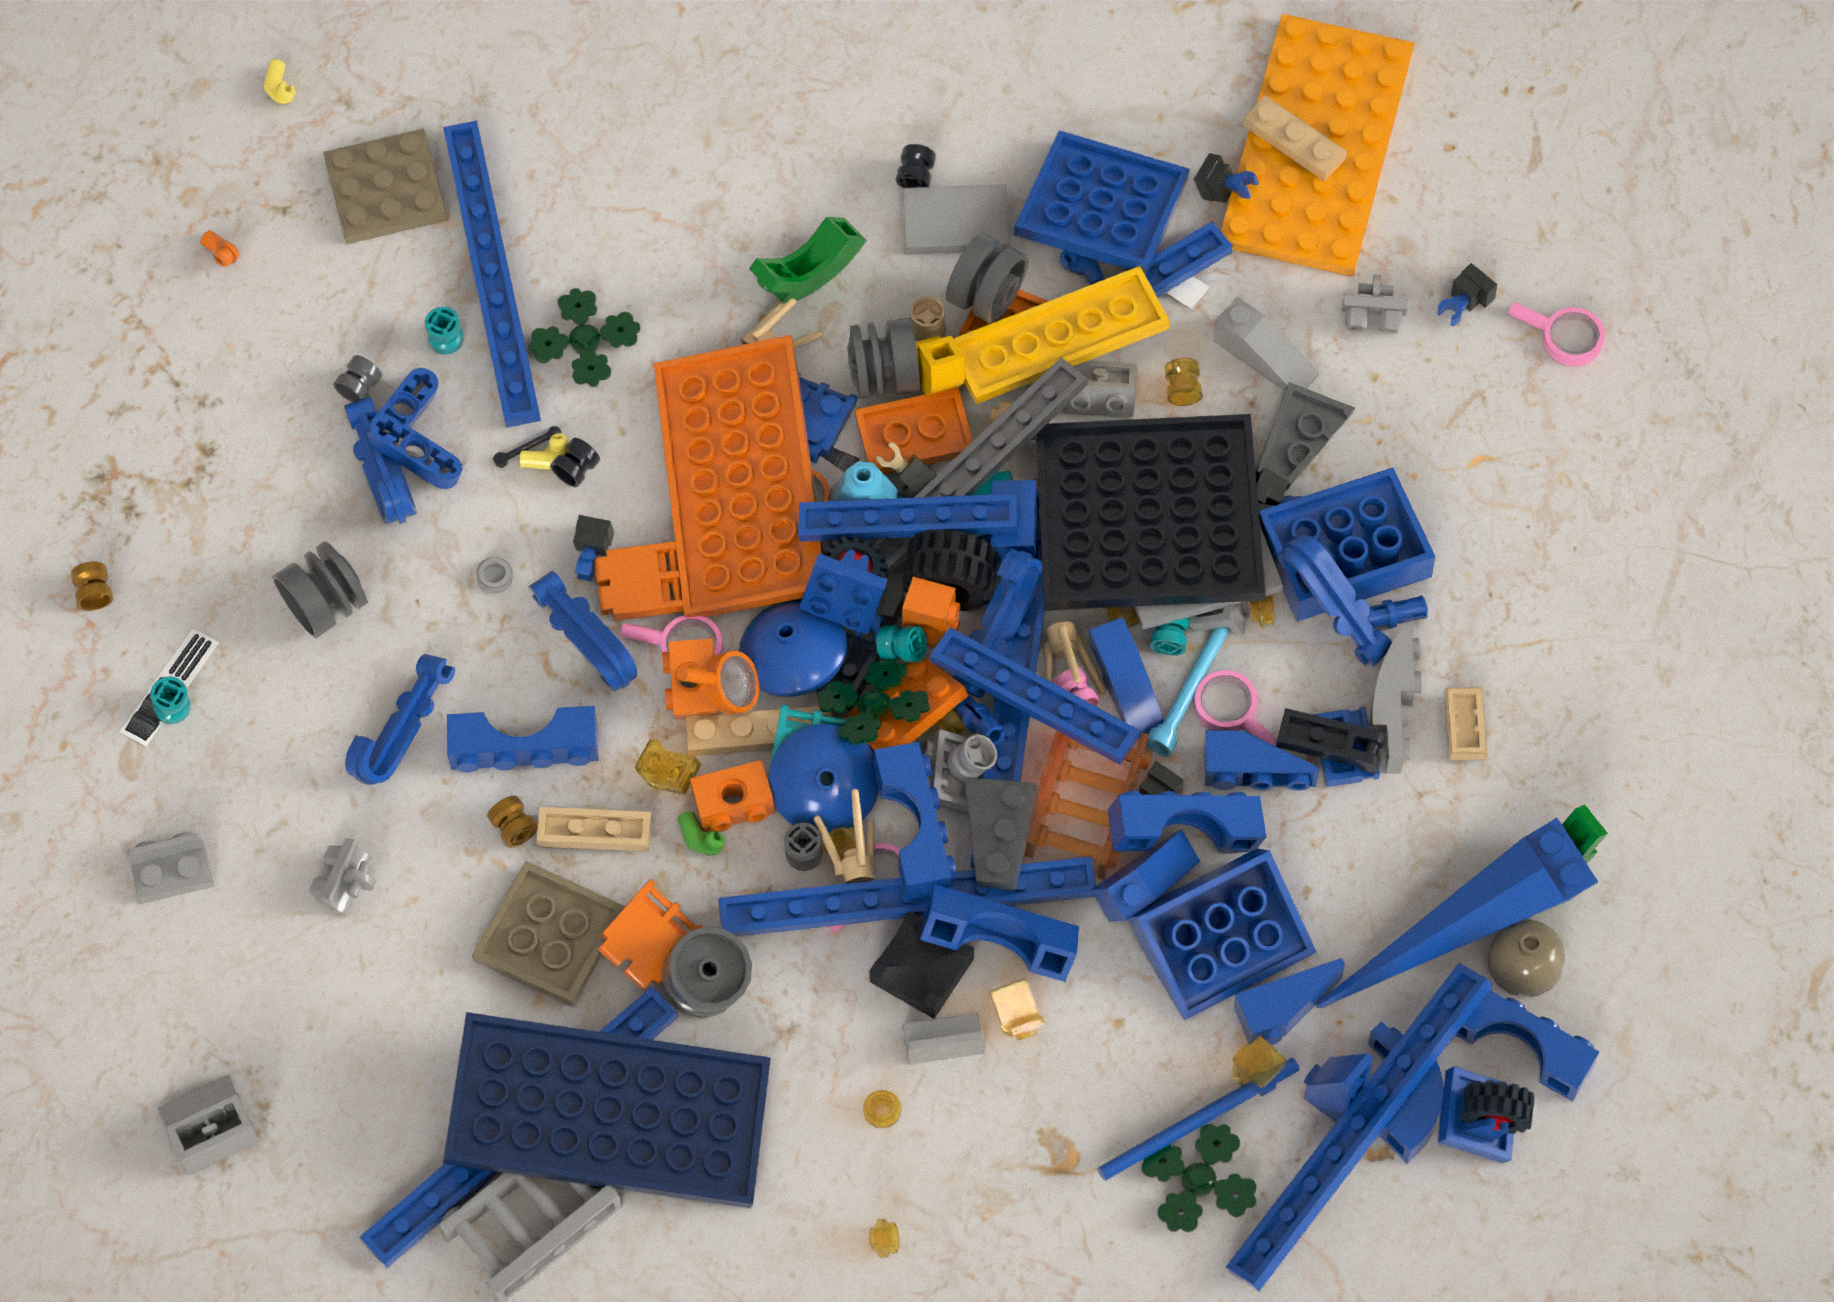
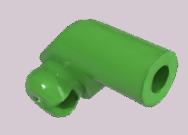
M685 812L677 817L686 846L689 849L708 856L716 855L722 850L725 843L723 834L717 830L715 833L713 831L705 832L700 830L694 812Z

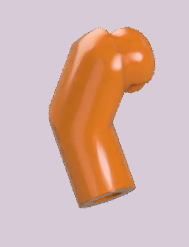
M211 230L206 231L201 237L200 244L215 254V261L220 266L227 267L238 260L239 251L234 244Z

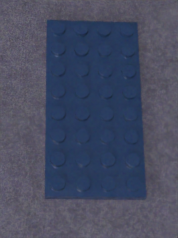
M466 1012L443 1164L599 1187L612 1186L614 1189L751 1209L754 1201L771 1057Z

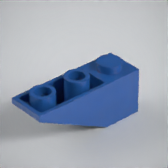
M1206 730L1204 741L1205 786H1213L1218 790H1230L1235 786L1251 787L1254 790L1288 787L1294 791H1303L1309 787H1316L1319 773L1317 766L1245 731Z

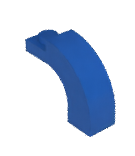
M1381 1021L1371 1030L1368 1045L1380 1057L1385 1059L1403 1034L1394 1027L1388 1028ZM1437 1060L1380 1134V1138L1407 1164L1428 1143L1440 1115L1444 1088Z

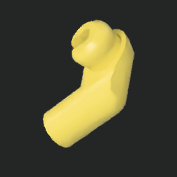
M273 59L268 63L263 89L276 103L288 104L293 100L295 88L292 84L288 86L287 82L282 80L285 70L284 62Z
M554 434L550 437L549 445L543 451L522 450L520 454V468L551 469L550 464L557 456L563 455L566 452L568 438L564 434Z

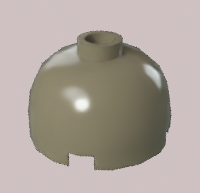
M1526 919L1502 929L1491 942L1488 954L1489 973L1496 984L1509 994L1518 996L1520 993L1523 995L1531 994L1530 997L1540 996L1551 990L1560 979L1565 961L1562 941L1549 926L1532 919Z

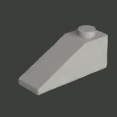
M1236 297L1215 320L1213 342L1284 391L1289 382L1307 389L1319 376V371L1264 314L1239 297Z

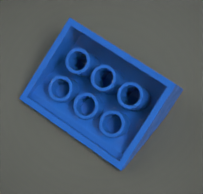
M1393 467L1259 511V519L1271 556L1283 584L1284 595L1297 622L1326 613L1304 583L1299 572L1289 576L1279 561L1278 554L1283 550L1284 545L1299 534L1313 537L1323 545L1356 591L1355 599L1365 600L1432 577L1435 554Z
M1256 848L1158 898L1155 902L1128 919L1141 949L1184 1020L1317 952L1270 850Z

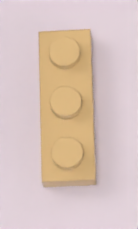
M1264 96L1243 119V126L1324 182L1346 159V150L1267 96Z
M540 807L536 839L537 846L649 852L652 814L650 811Z

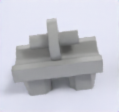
M1373 274L1372 284L1359 283L1358 294H1370L1371 296L1344 294L1342 311H1345L1346 327L1348 330H1365L1367 313L1381 314L1379 331L1398 333L1402 316H1405L1407 312L1408 299L1379 297L1380 295L1393 296L1394 286L1381 285V275Z
M345 838L342 846H328L324 855V864L331 869L328 878L319 876L314 878L309 889L310 894L317 901L327 904L335 914L343 916L346 915L353 898L356 899L361 889L371 891L376 883L375 879L368 875L372 866L369 863L371 856L358 847V842L355 839Z

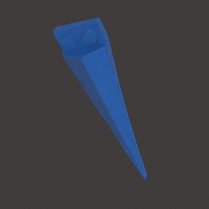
M1558 817L1526 837L1524 836L1319 1001L1316 1007L1324 1008L1430 960L1562 905L1599 882Z

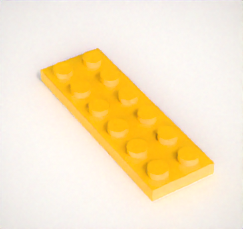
M1138 266L953 339L964 356V382L975 404H979L1035 382L1061 357L1071 366H1076L1170 329V320L1142 268Z

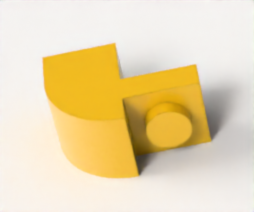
M938 335L915 342L920 388L926 395L964 384V356L951 335L943 338Z

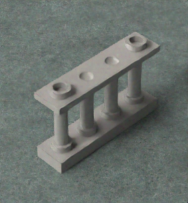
M503 1173L462 1207L455 1206L449 1210L442 1218V1223L438 1226L442 1237L447 1243L457 1235L463 1239L492 1273L490 1275L491 1279L487 1282L491 1295L497 1302H506L622 1208L619 1194L612 1186H605L600 1190L599 1188L594 1189L592 1185L568 1182L583 1201L582 1206L572 1214H564L533 1177ZM518 1186L525 1191L552 1223V1230L541 1239L539 1237L533 1238L502 1201L503 1198ZM488 1210L522 1248L521 1255L510 1264L508 1262L503 1263L471 1226L473 1222Z

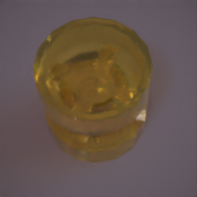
M1178 358L1171 360L1164 366L1165 379L1170 384L1167 387L1169 403L1176 406H1189L1203 398L1202 385L1197 381L1200 377V367L1197 360Z

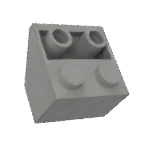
M229 1075L158 1107L165 1128L188 1176L259 1142Z

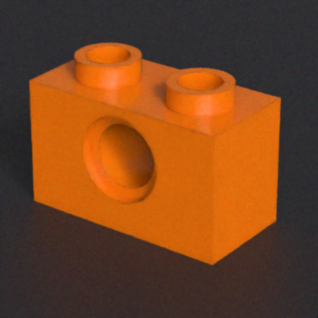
M913 577L902 607L903 628L906 626H920L923 628L927 637V647L933 649L936 648L949 627L959 631L961 620L957 618L960 603L956 602L955 588Z
M713 638L668 642L669 652H662L664 674H671L672 688H665L666 710H673L675 720L686 719V717L719 714V710L709 697L706 685L698 684L693 688H686L680 684V680L677 678V670L680 666L707 670L709 662L715 656Z
M762 760L690 778L692 795L702 831L715 832L717 830L723 832L730 829L734 824L746 821L757 823L765 820L769 815L775 814L773 797ZM731 795H737L742 798L735 804L724 801Z

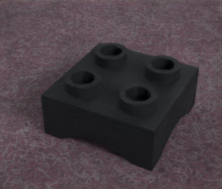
M909 911L886 950L870 969V982L935 1019L974 960V947L965 943L957 950L920 940L923 919Z

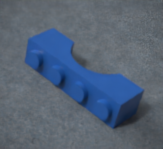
M595 706L557 708L553 719L544 729L524 737L508 736L497 731L488 722L484 712L447 714V756L451 770L469 773L475 772L479 768L494 767L498 770H511L516 766L525 765L547 768L558 763L583 766L592 761H599L598 721Z
M919 742L876 749L874 751L873 765L881 799L895 801L906 807L913 814L919 826V832L915 839L908 846L900 850L898 855L897 867L905 900L930 896L934 884L950 888L951 878L956 877V867L953 856H946L944 844L948 843L945 822H938L935 810L940 809V803L936 787L930 788L927 776L932 775L928 754H921Z
M1127 791L1119 794L1107 810L1113 851L1149 852L1160 838L1163 828L1177 824L1189 825L1201 830L1213 841L1219 852H1250L1258 848L1267 837L1260 796H1246L1243 792L1219 796L1211 795L1209 792L1176 795L1175 792L1165 791L1156 795H1141L1138 791Z
M934 884L924 910L920 940L957 950L963 944L971 941L997 943L1016 953L1024 961L1029 972L1066 982L1077 955L1079 926Z
M1492 988L1455 1035L1471 1045L1477 1040L1492 1034H1507L1522 1040L1533 1050L1539 1062V1083L1572 1102L1594 1067L1600 1052L1594 1049L1593 1044L1587 1039L1567 1034L1560 1030L1559 1025L1553 1020L1533 1015L1526 1011L1525 1006L1513 998L1505 999L1494 993Z

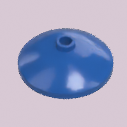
M802 599L776 603L760 612L749 623L741 638L739 651L747 655L753 662L757 670L761 691L778 697L801 696L821 688L840 670L845 660L848 646L844 626L799 609ZM788 633H792L789 637H783ZM751 672L753 683L756 684L754 673Z
M833 724L811 725L790 735L776 751L770 765L768 778L774 805L781 816L792 826L796 823L804 822L810 823L817 828L814 817L819 815L829 835L843 833L854 827L851 792L853 789H857L859 791L863 821L875 805L879 794L873 765L874 753L866 742L857 745L851 744L849 740L840 738L838 731L842 726ZM829 772L832 774L833 782L830 786L821 784V773Z

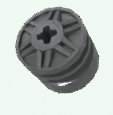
M910 318L887 320L885 337L878 338L873 322L868 323V339L862 340L859 324L850 325V338L847 346L851 380L858 391L859 399L869 398L868 382H874L877 397H882L884 380L889 379L892 381L896 394L920 391L916 344Z
M326 541L316 547L320 559L311 551L304 555L309 569L307 573L299 565L292 562L272 577L275 586L290 611L302 627L315 639L336 625L335 617L331 610L333 607L345 617H349L353 613L350 603L358 609H361L368 603L361 587V582L352 566Z

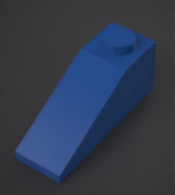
M1178 830L1151 848L1149 852H1145L1090 890L1109 922L1127 921L1161 897L1194 868L1200 860L1184 832Z
M1343 958L1235 994L1233 1008L1250 1048L1260 1044L1261 1047H1270L1279 1043L1342 979L1345 967Z
M1367 1053L1329 1057L1322 1067L1316 1064L1304 1079L1303 1083L1306 1084L1304 1099L1337 1122L1368 1082L1373 1057Z

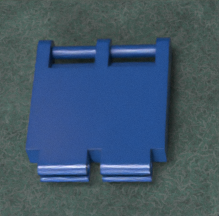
M798 372L810 460L813 463H817L821 454L829 456L857 404L858 396L854 394L844 395L829 389V384L821 382L819 385L800 377L801 373Z

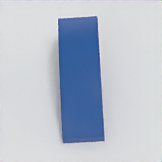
M1122 617L1089 629L1088 642L1103 672L1102 680L1121 720L1139 729V738L1148 735L1153 727L1163 724L1164 720L1142 659L1124 618Z

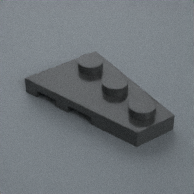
M1289 382L1258 464L1256 477L1263 468H1267L1277 473L1278 476L1289 480L1286 488L1288 490L1352 415L1355 407Z
M965 777L976 881L979 887L1016 891L1039 788L1036 783Z

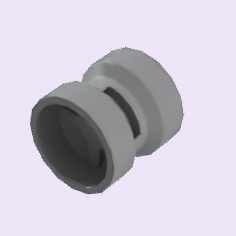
M976 734L970 736L949 753L948 767L950 772L961 781H965V777L977 778L995 764L997 759L995 745L984 735Z

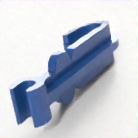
M368 397L344 405L352 429L356 428L360 439L354 444L353 453L358 460L364 461L362 465L382 520L385 524L398 521L399 524L405 523L407 517L417 514V509L401 465L376 450L367 439L370 424L377 415L372 398ZM379 432V434H380L381 436H385L386 434H390V433H387V432H381V433Z
M1299 534L1284 545L1283 550L1278 554L1280 563L1289 576L1299 572L1304 583L1328 616H1336L1333 622L1335 632L1342 636L1350 635L1358 646L1354 652L1359 661L1364 665L1370 662L1372 666H1375L1386 655L1392 641L1382 631L1374 630L1367 620L1370 613L1369 604L1365 600L1355 599L1356 591L1323 545L1308 535Z
M1011 549L997 572V576L1002 577L980 621L983 630L973 631L969 638L1004 657L1009 655L1010 646L1005 640L1014 637L1040 584L1043 572L1040 560L1025 551L1019 552ZM953 675L952 678L964 685L969 694L980 699L985 695L986 692Z
M554 571L549 572L528 586L534 593L532 597L541 608L547 605L552 611L549 617L552 628L559 631L564 630L565 637L602 675L600 676L614 693L620 688L624 689L637 677L636 665L626 647L594 612H589L590 606L587 599L584 597L570 598L566 593L567 590L564 583Z
M423 654L418 659L416 673L419 678L411 691H406L398 697L396 706L399 711L391 714L376 742L365 736L360 737L356 735L345 759V768L349 775L367 785L383 783L392 776L421 727L420 718L428 716L433 711L434 702L431 697L439 684H448L454 677L455 667L445 665L447 659L429 654Z

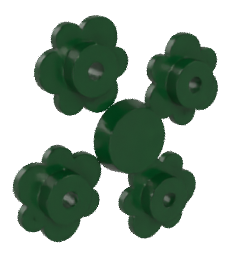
M574 288L570 290L569 295H562L558 299V307L562 310L561 316L564 320L572 319L579 326L570 332L569 339L565 334L559 333L557 327L552 326L547 330L537 328L531 334L532 341L528 344V349L530 352L535 353L537 361L546 363L552 358H562L563 350L570 343L573 350L581 354L580 359H575L571 363L574 370L572 374L574 382L577 384L587 383L589 386L595 387L600 383V380H607L611 376V368L607 365V356L604 354L597 355L594 352L599 346L600 336L603 340L610 341V345L613 348H619L621 345L631 347L636 344L637 333L640 332L641 327L638 322L634 321L631 313L621 312L617 317L614 315L608 316L605 320L606 325L601 327L599 333L594 326L585 324L589 320V316L597 313V306L595 305L596 295L592 291L581 292L580 289Z
M888 659L884 663H872L868 667L869 674L865 676L867 684H872L876 691L866 693L860 699L855 692L854 685H843L839 681L829 683L826 686V690L818 692V706L822 712L834 711L841 713L848 706H853L857 703L860 713L856 717L849 716L844 720L845 725L840 727L838 731L840 738L849 740L853 745L876 740L878 737L877 730L881 728V721L879 719L884 717L889 712V709L892 711L894 719L899 720L903 718L907 722L917 721L921 717V713L929 711L928 694L924 691L913 693L910 690H905L901 692L900 697L892 699L886 693L881 692L901 685V678L905 677L908 673L905 665L897 664L894 659Z
M1206 1124L1201 1128V1138L1196 1140L1195 1148L1197 1151L1202 1152L1201 1157L1204 1163L1196 1162L1184 1169V1162L1180 1159L1182 1157L1181 1148L1178 1146L1171 1147V1144L1144 1159L1142 1172L1146 1177L1153 1178L1157 1176L1160 1182H1167L1170 1176L1182 1174V1184L1186 1191L1181 1192L1179 1195L1169 1193L1165 1198L1166 1203L1160 1205L1157 1211L1158 1218L1163 1222H1167L1169 1231L1177 1232L1181 1229L1184 1232H1193L1198 1226L1197 1218L1203 1214L1202 1206L1196 1204V1196H1205L1213 1188L1215 1195L1218 1197L1216 1199V1206L1221 1210L1227 1209V1212L1233 1217L1244 1215L1246 1208H1253L1256 1205L1254 1194L1256 1193L1257 1186L1254 1180L1250 1178L1241 1179L1240 1175L1233 1173L1228 1176L1227 1180L1222 1179L1216 1182V1173L1209 1166L1218 1163L1219 1160L1223 1163L1230 1162L1232 1160V1153L1236 1152L1240 1147L1239 1137L1231 1134V1129L1228 1125L1222 1124L1217 1128L1213 1124Z

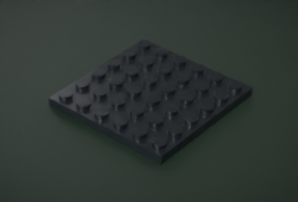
M1251 414L1047 423L1036 434L1044 611L1265 601Z

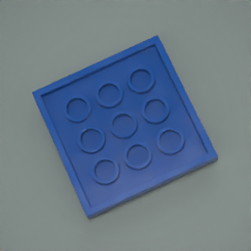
M1059 130L1014 225L1013 235L1128 270L1139 266L1144 274L1147 275L1188 181L1190 169Z

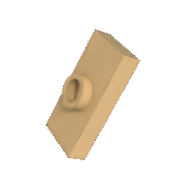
M1482 687L1445 688L1444 700L1449 760H1486L1487 743Z

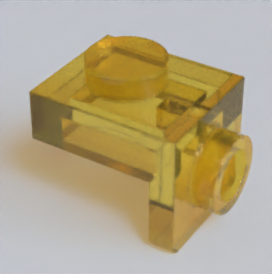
M649 739L635 765V770L653 789L686 795L691 786L690 778L696 776L702 764L695 756L666 751L658 740Z
M1022 978L988 991L1005 1035L1009 1037L1015 1036L1017 1040H1022L1037 1034V1027L1045 1024L1043 1016L1038 1013L1027 979Z
M1259 1036L1250 1046L1245 1044L1232 1058L1231 1078L1240 1086L1251 1080L1259 1088H1264L1286 1066L1287 1060Z

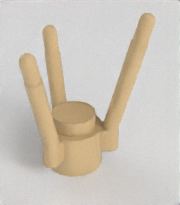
M792 298L787 303L779 301L752 330L740 338L742 345L777 338L770 328L795 305L796 300ZM817 331L794 340L795 348L821 338L823 333Z
M1061 621L1048 627L1046 632L1049 641L1043 644L1045 652V679L1050 682L1053 681V659L1056 654L1058 659H1067L1074 682L1076 684L1080 683L1081 678L1075 655L1078 652L1099 693L1104 695L1106 689L1085 648L1083 637L1077 636L1074 623Z
M853 789L851 792L856 849L844 852V859L842 861L819 815L814 817V822L833 861L836 877L844 876L845 884L872 881L875 878L874 873H876L874 863V820L869 819L867 821L865 849L861 804L857 789Z

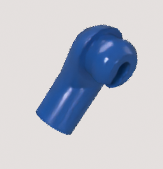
M1065 250L1061 252L1060 262L1063 264V267L1071 272L1085 275L1089 285L1105 280L1097 260Z

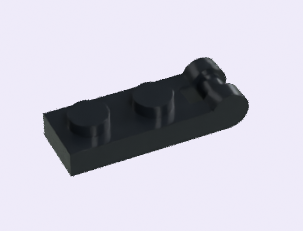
M1285 708L1276 747L1356 766L1364 772L1374 773L1377 772L1380 758L1378 757V752L1384 747L1386 735L1378 730ZM1354 742L1362 743L1364 750L1352 749Z

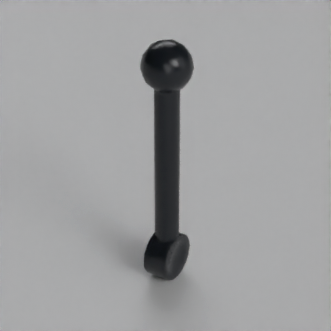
M551 426L547 433L506 454L503 452L496 453L493 457L494 463L497 467L503 468L508 464L509 459L521 454L522 450L527 451L549 440L552 435L561 434L562 431L558 426Z

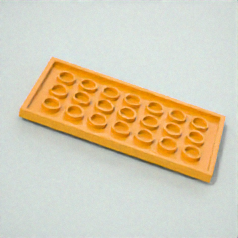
M1281 15L1257 103L1264 96H1267L1346 150L1347 155L1345 161L1324 182L1249 130L1237 173L1245 171L1254 172L1259 185H1246L1251 194L1249 199H1243L1236 192H1231L1221 232L1232 244V250L1354 277L1415 42L1296 16Z

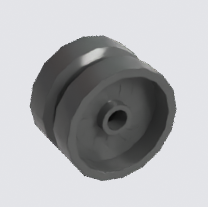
M985 233L976 235L964 249L952 271L946 289V300L962 310L973 306V314L977 318L989 324L997 322L1006 313L1022 285L1028 267V257L1012 247L1001 251V243Z
M706 926L690 931L672 947L663 962L661 981L667 998L677 1009L689 1016L708 1018L722 1014L743 996L751 981L752 962L748 949L736 935L723 928ZM703 966L706 967V972H712V977L704 975L702 971Z

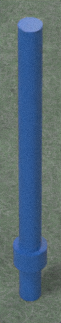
M1290 1058L1269 1071L1263 1069L1251 1076V1081L1099 1166L1097 1169L1100 1176L1106 1181L1258 1094L1261 1096L1266 1095L1276 1089L1277 1083L1300 1071L1298 1063L1294 1058Z

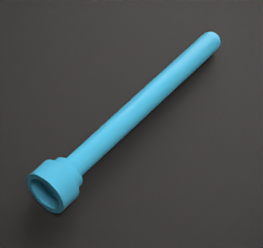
M1229 627L1213 629L1163 724H1158L1157 727H1153L1150 730L1144 743L1153 753L1163 757H1169L1178 742L1176 739V729L1195 695L1198 684L1205 677L1230 630Z

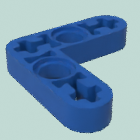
M417 368L407 375L373 418L367 433V439L376 450L440 489L453 488L457 484L462 472L460 460L449 451L411 428L433 400L439 385L438 378L432 371L426 368ZM426 384L427 387H423L417 397L413 395L416 385ZM399 403L406 404L411 408L412 413L410 415L398 414L394 409V405ZM385 429L390 431V434L385 436L379 434V432H383ZM402 438L400 446L397 447L395 444ZM417 446L423 451L424 456L413 458L407 454L405 448ZM429 458H434V461H431L430 466H428ZM445 467L449 468L451 471L445 473V475L439 472V470H443Z

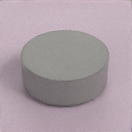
M487 558L477 568V583L487 593H501L507 590L512 583V567L502 558Z

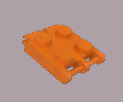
M675 542L606 550V557L594 559L597 586H601L598 588L601 615L614 614V620L617 621L684 611ZM669 555L671 571H667L665 557ZM669 584L673 585L674 600L670 598Z
M651 879L643 885L600 934L605 941L597 949L616 967L620 966L627 959L630 964L623 973L641 990L645 989L650 982L655 985L661 982L663 962L669 951L681 938L688 934L672 917L678 918L691 931L703 928L701 924L699 926L695 925L679 910L681 906L676 901L672 904L654 887L656 883ZM650 893L665 908H667V911H663L655 902H653L647 896V894Z

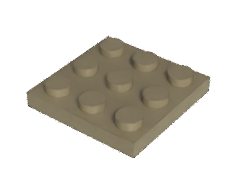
M424 128L323 152L346 244L447 221Z
M525 861L472 954L473 961L573 1007L602 956V953L597 949L605 939L600 934L625 906Z

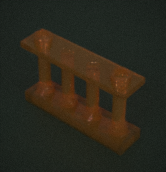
M1056 731L1038 784L1039 794L1024 856L1033 859L1037 846L1043 848L1044 845L1085 857L1092 856V859L1099 861L1097 878L1105 880L1108 868L1115 869L1120 856V851H1113L1110 830L1105 845L1101 846L1050 831L1049 826H1046L1045 822L1048 814L1055 815L1058 812L1110 828L1107 811L1060 798L1061 794L1056 793L1059 781L1066 783L1067 780H1071L1118 795L1127 791H1134L1141 770L1148 771L1151 763L1153 750L1148 748L1149 734L1142 733L1137 749L1131 748L1124 761L1131 762L1132 764L1127 779L1124 781L1072 766V762L1067 760L1070 749L1077 750L1079 747L1089 751L1093 750Z

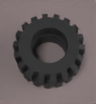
M954 530L924 531V533H918L914 538L910 539L902 579L903 590L908 593L913 577L955 588L956 602L960 603L959 611L982 608L992 599L998 553L995 552L996 549L989 545L988 542L968 533Z

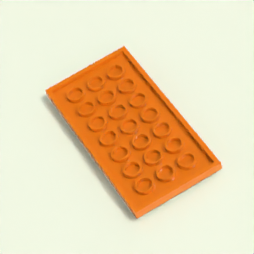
M788 335L653 363L684 616L686 618L695 616L711 617L803 598L818 554L823 555L824 553L822 541L800 542L798 537L799 503L816 502L795 345L792 336Z

